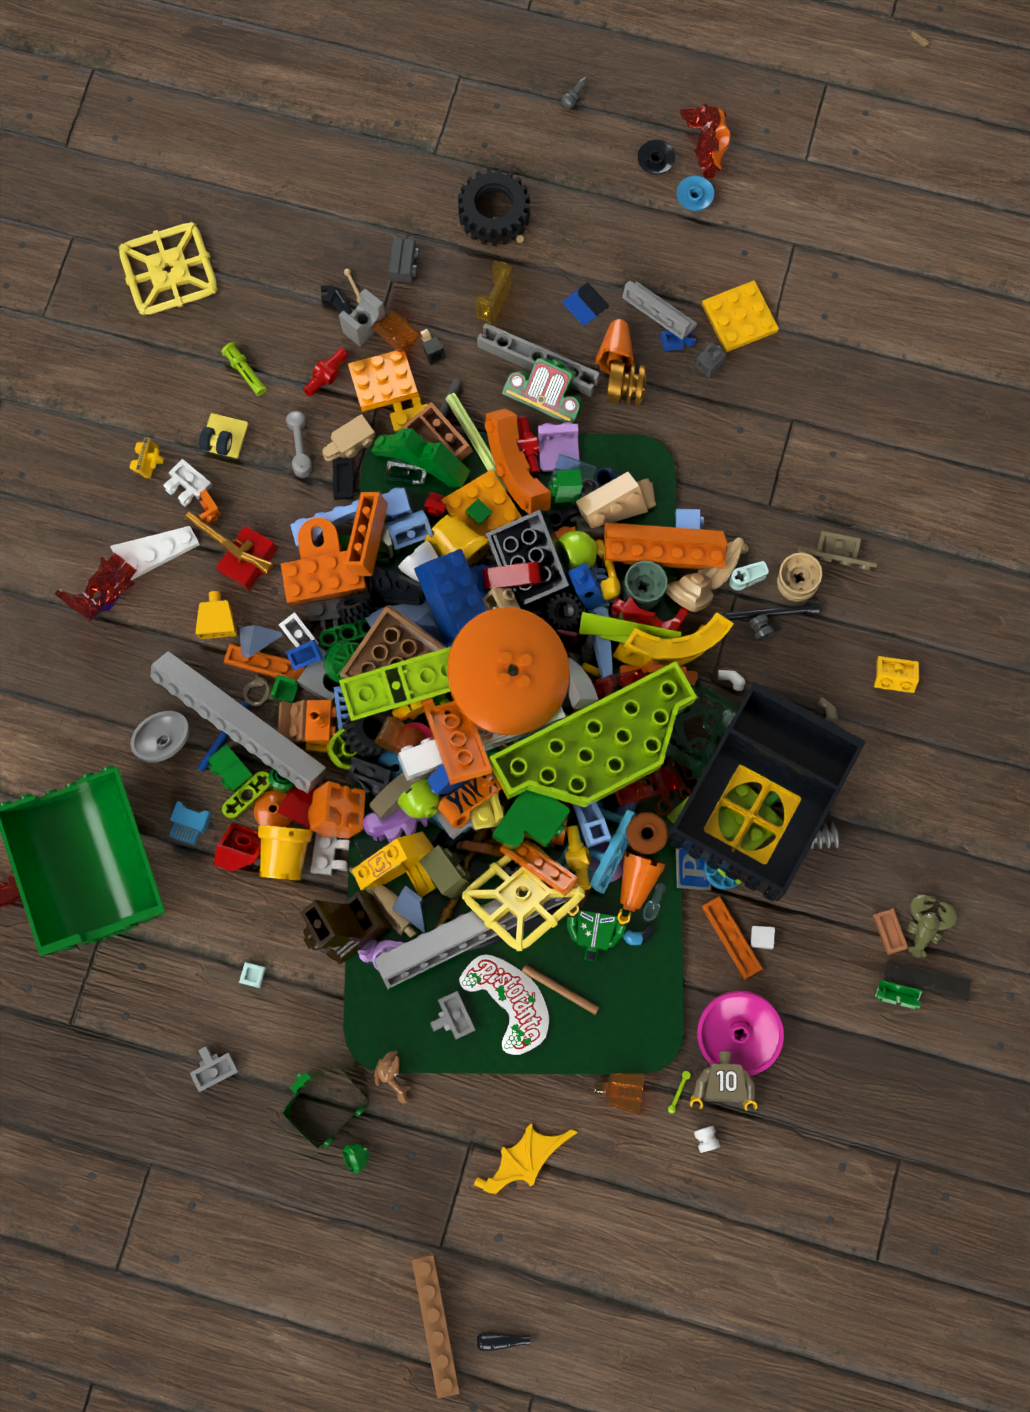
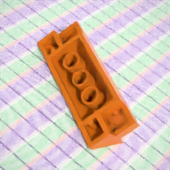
M604 523L605 561H617L629 565H634L640 561H652L660 565V567L687 569H724L726 567V547L728 543L723 531Z

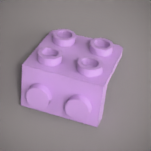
M565 422L562 425L546 423L538 426L540 470L543 472L565 471L566 469L577 470L580 466L578 424Z

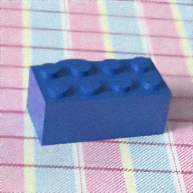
M462 549L413 568L442 639L447 644L454 641L459 631L471 619L487 611L482 598L490 590H484L482 569L492 567L483 564L469 568Z

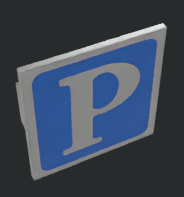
M682 848L676 849L677 888L710 891L711 883L707 880L704 873L705 861L700 858L699 860L692 858L688 855V851Z

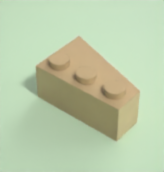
M629 472L624 473L576 501L581 515L591 529L602 526L604 523H612L648 512L640 487Z

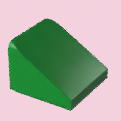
M479 499L465 510V514L479 527L493 513Z

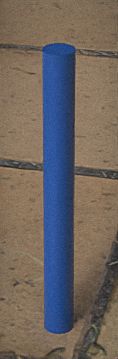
M245 701L241 703V705L246 709H248L250 706ZM224 731L220 733L197 766L200 771H205L210 764L207 759L215 754L229 735Z

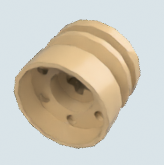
M802 552L786 557L781 564L777 578L778 590L782 596L793 602H803L812 598L817 592L822 578L821 565L812 555ZM800 577L801 581L796 583L795 581Z

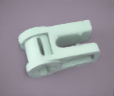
M764 561L736 568L729 578V586L735 591H741L764 580L769 573L767 565Z

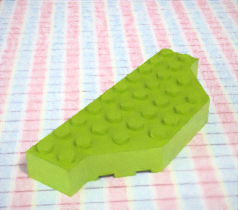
M677 661L490 756L489 763L508 800L529 790L585 808L658 770L665 759L677 712L693 704L697 696Z

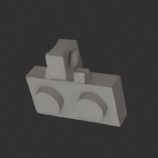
M458 991L438 1000L442 1012L438 1013L439 1019L430 1023L433 1031L443 1027L446 1031L451 1029L456 1040L475 1031Z
M205 1046L198 1050L203 1059L199 1062L200 1068L192 1071L190 1075L198 1092H201L239 1071L230 1052L218 1057L217 1053L212 1055L209 1047Z

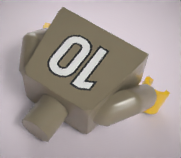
M719 1052V1064H711L709 1068L703 1070L697 1079L694 1093L690 1098V1106L692 1107L693 1102L698 1101L700 1102L699 1109H702L704 1097V1101L742 1102L746 1111L747 1105L753 1103V1108L756 1110L755 1084L749 1073L742 1068V1065L732 1064V1052Z

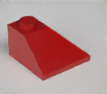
M231 823L216 846L213 865L225 870L235 871L256 862L261 854V838L258 837V831Z

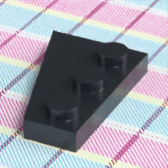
M376 563L373 575L366 576L368 592L373 601L421 605L424 603L423 590L418 581Z

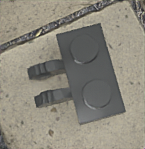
M344 598L308 602L309 623H321L322 632L328 629L326 626L328 621H333V628L339 626L338 620H341L336 609V604L339 603L340 599Z

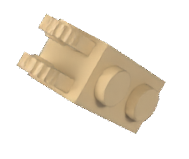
M362 414L332 432V442L322 450L324 459L329 463L340 457L343 460L352 458L359 450L364 447L368 448L376 440L375 432Z

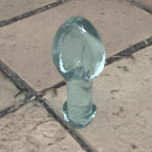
M663 883L656 885L651 901H648L643 908V917L647 922L654 920L660 911L659 902L663 892L665 893L666 886Z

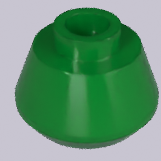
M275 769L270 771L268 779L273 790L285 793L294 787V784L287 778L282 777Z
M360 1144L346 1145L342 1151L345 1164L352 1173H360L368 1164L370 1155L365 1146L362 1147Z

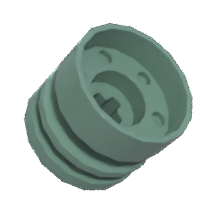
M652 561L635 563L629 568L621 584L620 593L622 600L627 602L629 597H632L640 609L645 611L652 609L658 604L667 588L666 573L660 565Z

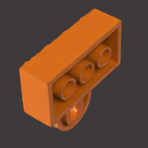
M312 518L306 521L298 532L301 560L281 563L287 603L294 607L307 604L308 602L350 596L351 593L356 594L358 591L360 593L362 591L367 592L366 576H353L344 565L347 551L341 552L336 527L324 518ZM317 527L322 528L324 543L320 547L314 546L312 535L313 530Z

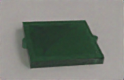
M364 827L362 831L352 836L351 841L360 863L388 845L387 838L385 837L384 840L379 841V837H377L378 841H375L371 835L365 832Z

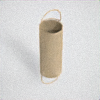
M915 30L910 34V37L923 47L930 42Z

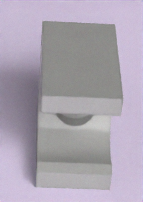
M366 289L360 293V303L350 315L345 311H342L339 315L343 334L359 347L386 321L383 302ZM361 321H367L366 324H360Z
M319 648L324 658L326 651ZM323 659L307 665L297 680L300 687L321 700H332L335 703L334 693L326 689L329 677L323 668Z

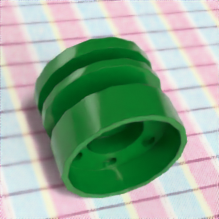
M338 642L331 645L326 651L323 658V668L326 675L332 681L339 683V680L344 679L340 676V673L360 645L359 643Z

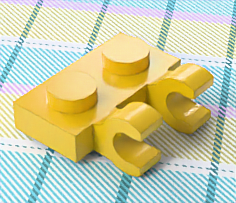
M420 397L411 399L413 408L403 410L401 402L393 404L395 412L390 413V418L395 434L427 406V404L421 405Z

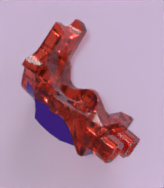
M114 552L109 560L103 557L100 558L99 568L86 581L88 585L84 593L72 595L59 589L55 592V595L89 621H93L100 612L109 611L113 607L122 591L134 586L135 582L131 578L137 570L127 562L119 570L125 560ZM96 592H101L98 598H93Z

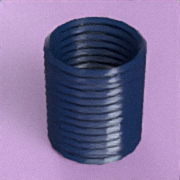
M604 467L597 471L595 481L600 488L603 486L598 482L600 479L608 478L612 481L617 478V474L613 469Z

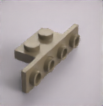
M821 530L817 549L797 546L796 548L797 552L820 556V560L827 562L835 559L840 560V564L847 566L855 563L860 564L859 568L871 570V567L877 568L876 561L857 558L861 542L859 537Z

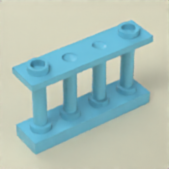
M597 801L596 803L603 817L619 824L616 833L610 834L611 839L607 841L610 842V845L606 852L602 853L588 848L590 856L600 861L595 872L588 870V876L591 880L590 885L596 891L604 894L629 845L626 836L627 826L637 814L627 809L625 815L620 816L603 809V804ZM578 823L577 826L579 828L580 838L582 843H584L585 839L582 834L580 825ZM568 843L562 856L557 861L561 866L566 865L569 869L565 857V852L568 851Z

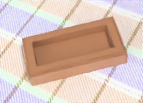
M894 908L874 914L873 918L886 954L890 955L908 949Z

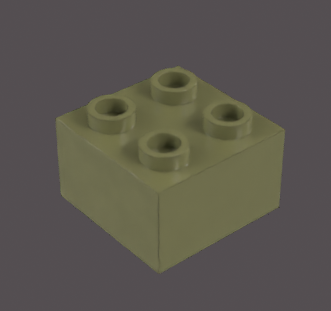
M438 845L419 860L439 891L453 900L458 899L463 891L473 883L471 880L473 876L470 871L460 865V857L454 851L451 852L449 848L445 849Z

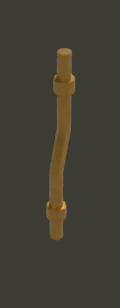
M490 827L478 830L474 835V841L486 840ZM467 851L462 860L463 868L470 869V863L476 853ZM462 895L456 900L451 899L447 907L442 909L441 917L434 929L452 919L455 914L453 911Z

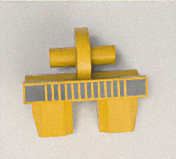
M144 438L143 442H137L135 452L139 455L138 460L133 459L131 461L130 469L140 473L145 478L151 479L156 464H162L164 458L159 455L160 446L153 443L150 438Z

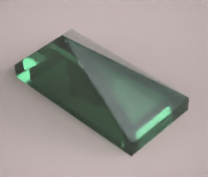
M398 459L388 460L385 480L424 486L426 471Z

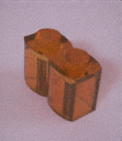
M388 716L375 743L398 755L401 749L406 746L413 745L415 747L421 745L420 742L423 741L425 735L422 734L419 728L414 726L408 727L403 724L400 718Z

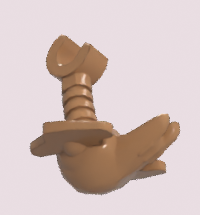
M391 1051L382 1060L379 1059L374 1073L375 1084L378 1086L380 1080L384 1083L388 1082L397 1093L400 1103H410L413 1101V1098H407L406 1091L411 1090V1087H403L396 1080L395 1076L399 1073V1057L396 1056L397 1051Z

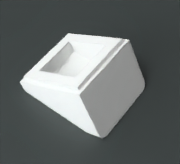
M752 926L750 947L773 949L775 927Z

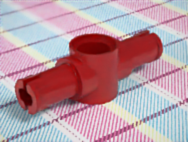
M340 347L330 359L328 358L326 361L320 360L315 365L313 378L303 388V392L307 396L312 397L321 386L325 384L331 385L336 380L339 366L348 357L347 351Z
M525 416L517 418L519 431L517 445L519 451L524 453L530 466V475L536 476L540 474L537 462L538 453H540L538 440L530 430L528 418Z

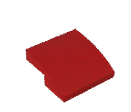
M294 785L286 795L277 813L310 829L308 810L312 804L313 791L318 788L314 787L307 794Z

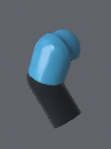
M647 924L641 932L627 930L623 938L630 945H643L655 930Z

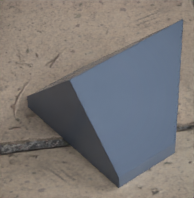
M256 625L240 627L241 655L243 658L253 656L281 637L282 633Z
M405 886L392 909L425 933L423 906L426 902Z

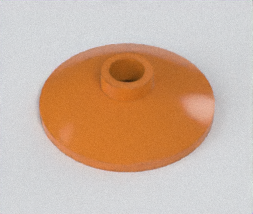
M270 790L257 799L254 805V816L259 825L287 827L292 822V820L277 813L287 795L286 793ZM271 806H277L275 812H270Z

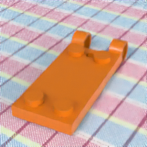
M452 693L453 701L435 706L432 697L420 701L450 785L492 773V768L477 727L461 712Z

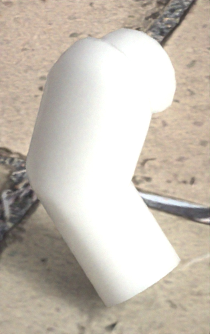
M718 670V680L731 681L734 684L733 689L736 691L744 689L745 679L736 671Z

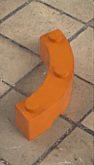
M506 408L486 413L485 429L496 466V473L501 477L508 492L520 508L528 514L538 510H550L551 491L537 478L533 479L529 473L530 466L522 451H519L516 441L519 439L517 415Z

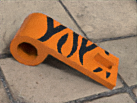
M493 773L476 777L449 796L443 797L439 802L438 810L454 828H460L469 820L472 809L500 791L502 787Z

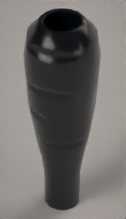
M485 1332L477 1336V1348L480 1351H495L531 1344L530 1335L519 1336Z

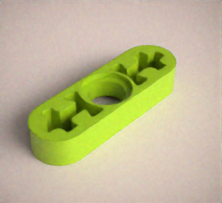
M264 771L256 773L223 804V814L228 819L234 820L239 818L261 795L271 788L268 779L269 774ZM260 777H262L263 779L267 777V784L265 786L263 784H260L257 787V789L259 790V792L257 793L256 790L253 787H251V785L254 784V786L256 787L260 783L258 780ZM246 790L253 792V797L249 801L242 799V793ZM238 798L239 801L242 804H244V806L241 807V805L239 804L235 808V810L237 811L235 814H233L232 812L228 814V807L230 805L234 807L236 804H238V802L235 800Z

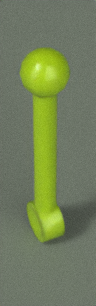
M688 1071L682 1073L683 1079L672 1105L668 1107V1112L671 1114L676 1112L675 1106L686 1080L691 1076Z

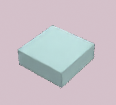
M245 962L239 983L261 988L266 967Z

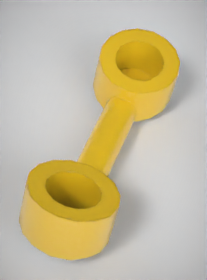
M598 539L595 541L598 555L601 560L604 559L609 576L608 579L601 581V591L604 599L608 601L619 596L621 587L613 561H605V543L602 539Z

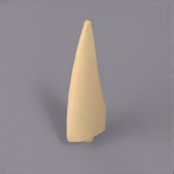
M383 885L365 889L368 893L372 894L386 920L400 936L404 932L410 938L416 935L417 932L411 927L413 924L392 909L398 899L396 894Z

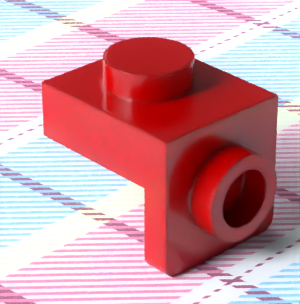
M431 492L426 500L424 511L434 517H443L446 504L442 503L441 500L445 496Z

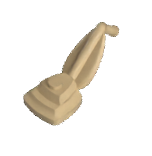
M736 538L733 542L728 543L726 547V567L724 569H699L698 573L685 575L680 580L668 584L665 593L676 603L692 612L706 608L714 597L712 590L721 587L727 581L737 565L740 554L748 552V546L742 538Z

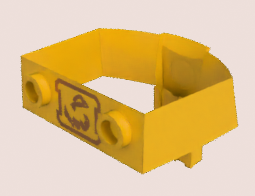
M423 832L396 838L352 869L360 890L386 884L405 872L421 898L437 888L419 862L421 858L434 849Z

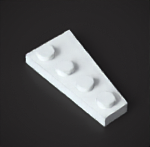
M187 526L110 547L124 574L133 580L200 544L191 527Z

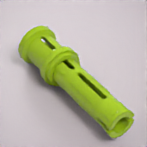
M231 342L224 346L221 353L229 359L232 368L240 372L256 396L264 394L267 388L247 364L246 356L239 352L237 344Z

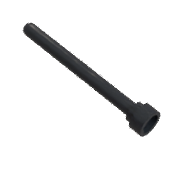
M809 600V603H805V605L726 612L722 616L728 620L755 618L763 614H767V617L799 613L819 616L820 610L818 600Z

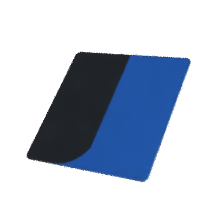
M588 282L562 301L565 307L583 326L609 307L607 302Z

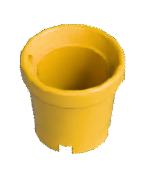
M451 513V516L446 515L431 529L434 534L432 538L427 534L424 540L431 543L438 557L462 549L469 567L473 563L477 564L490 548L489 541L485 536H479L453 513Z
M259 825L258 837L261 838L259 877L301 880L307 844L311 842L313 831Z

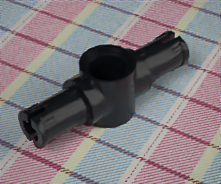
M576 502L564 510L548 512L550 520L558 519L560 521L556 525L552 524L555 532L569 523L570 518L581 514Z

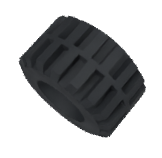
M388 710L351 721L350 716H347L345 719L346 723L342 727L345 730L342 736L346 737L345 744L346 746L348 744L351 746L349 749L351 752L356 751V754L364 755L366 758H376L395 745V736L400 729L396 725L399 722L394 720V715ZM364 721H369L377 727L379 732L378 740H372L366 736L363 730Z

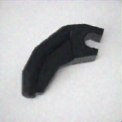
M331 285L321 286V292L328 293L327 295H321L322 302L337 308L339 315L342 311H345L348 315L352 313L350 301L341 289Z

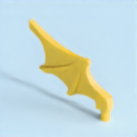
M531 1123L525 1129L522 1139L515 1146L507 1149L505 1146L502 1147L501 1164L494 1177L488 1178L487 1181L477 1177L474 1185L490 1194H497L507 1184L517 1180H523L529 1186H533L541 1167L548 1157L564 1142L576 1135L577 1131L568 1130L566 1133L558 1136H545L536 1132Z

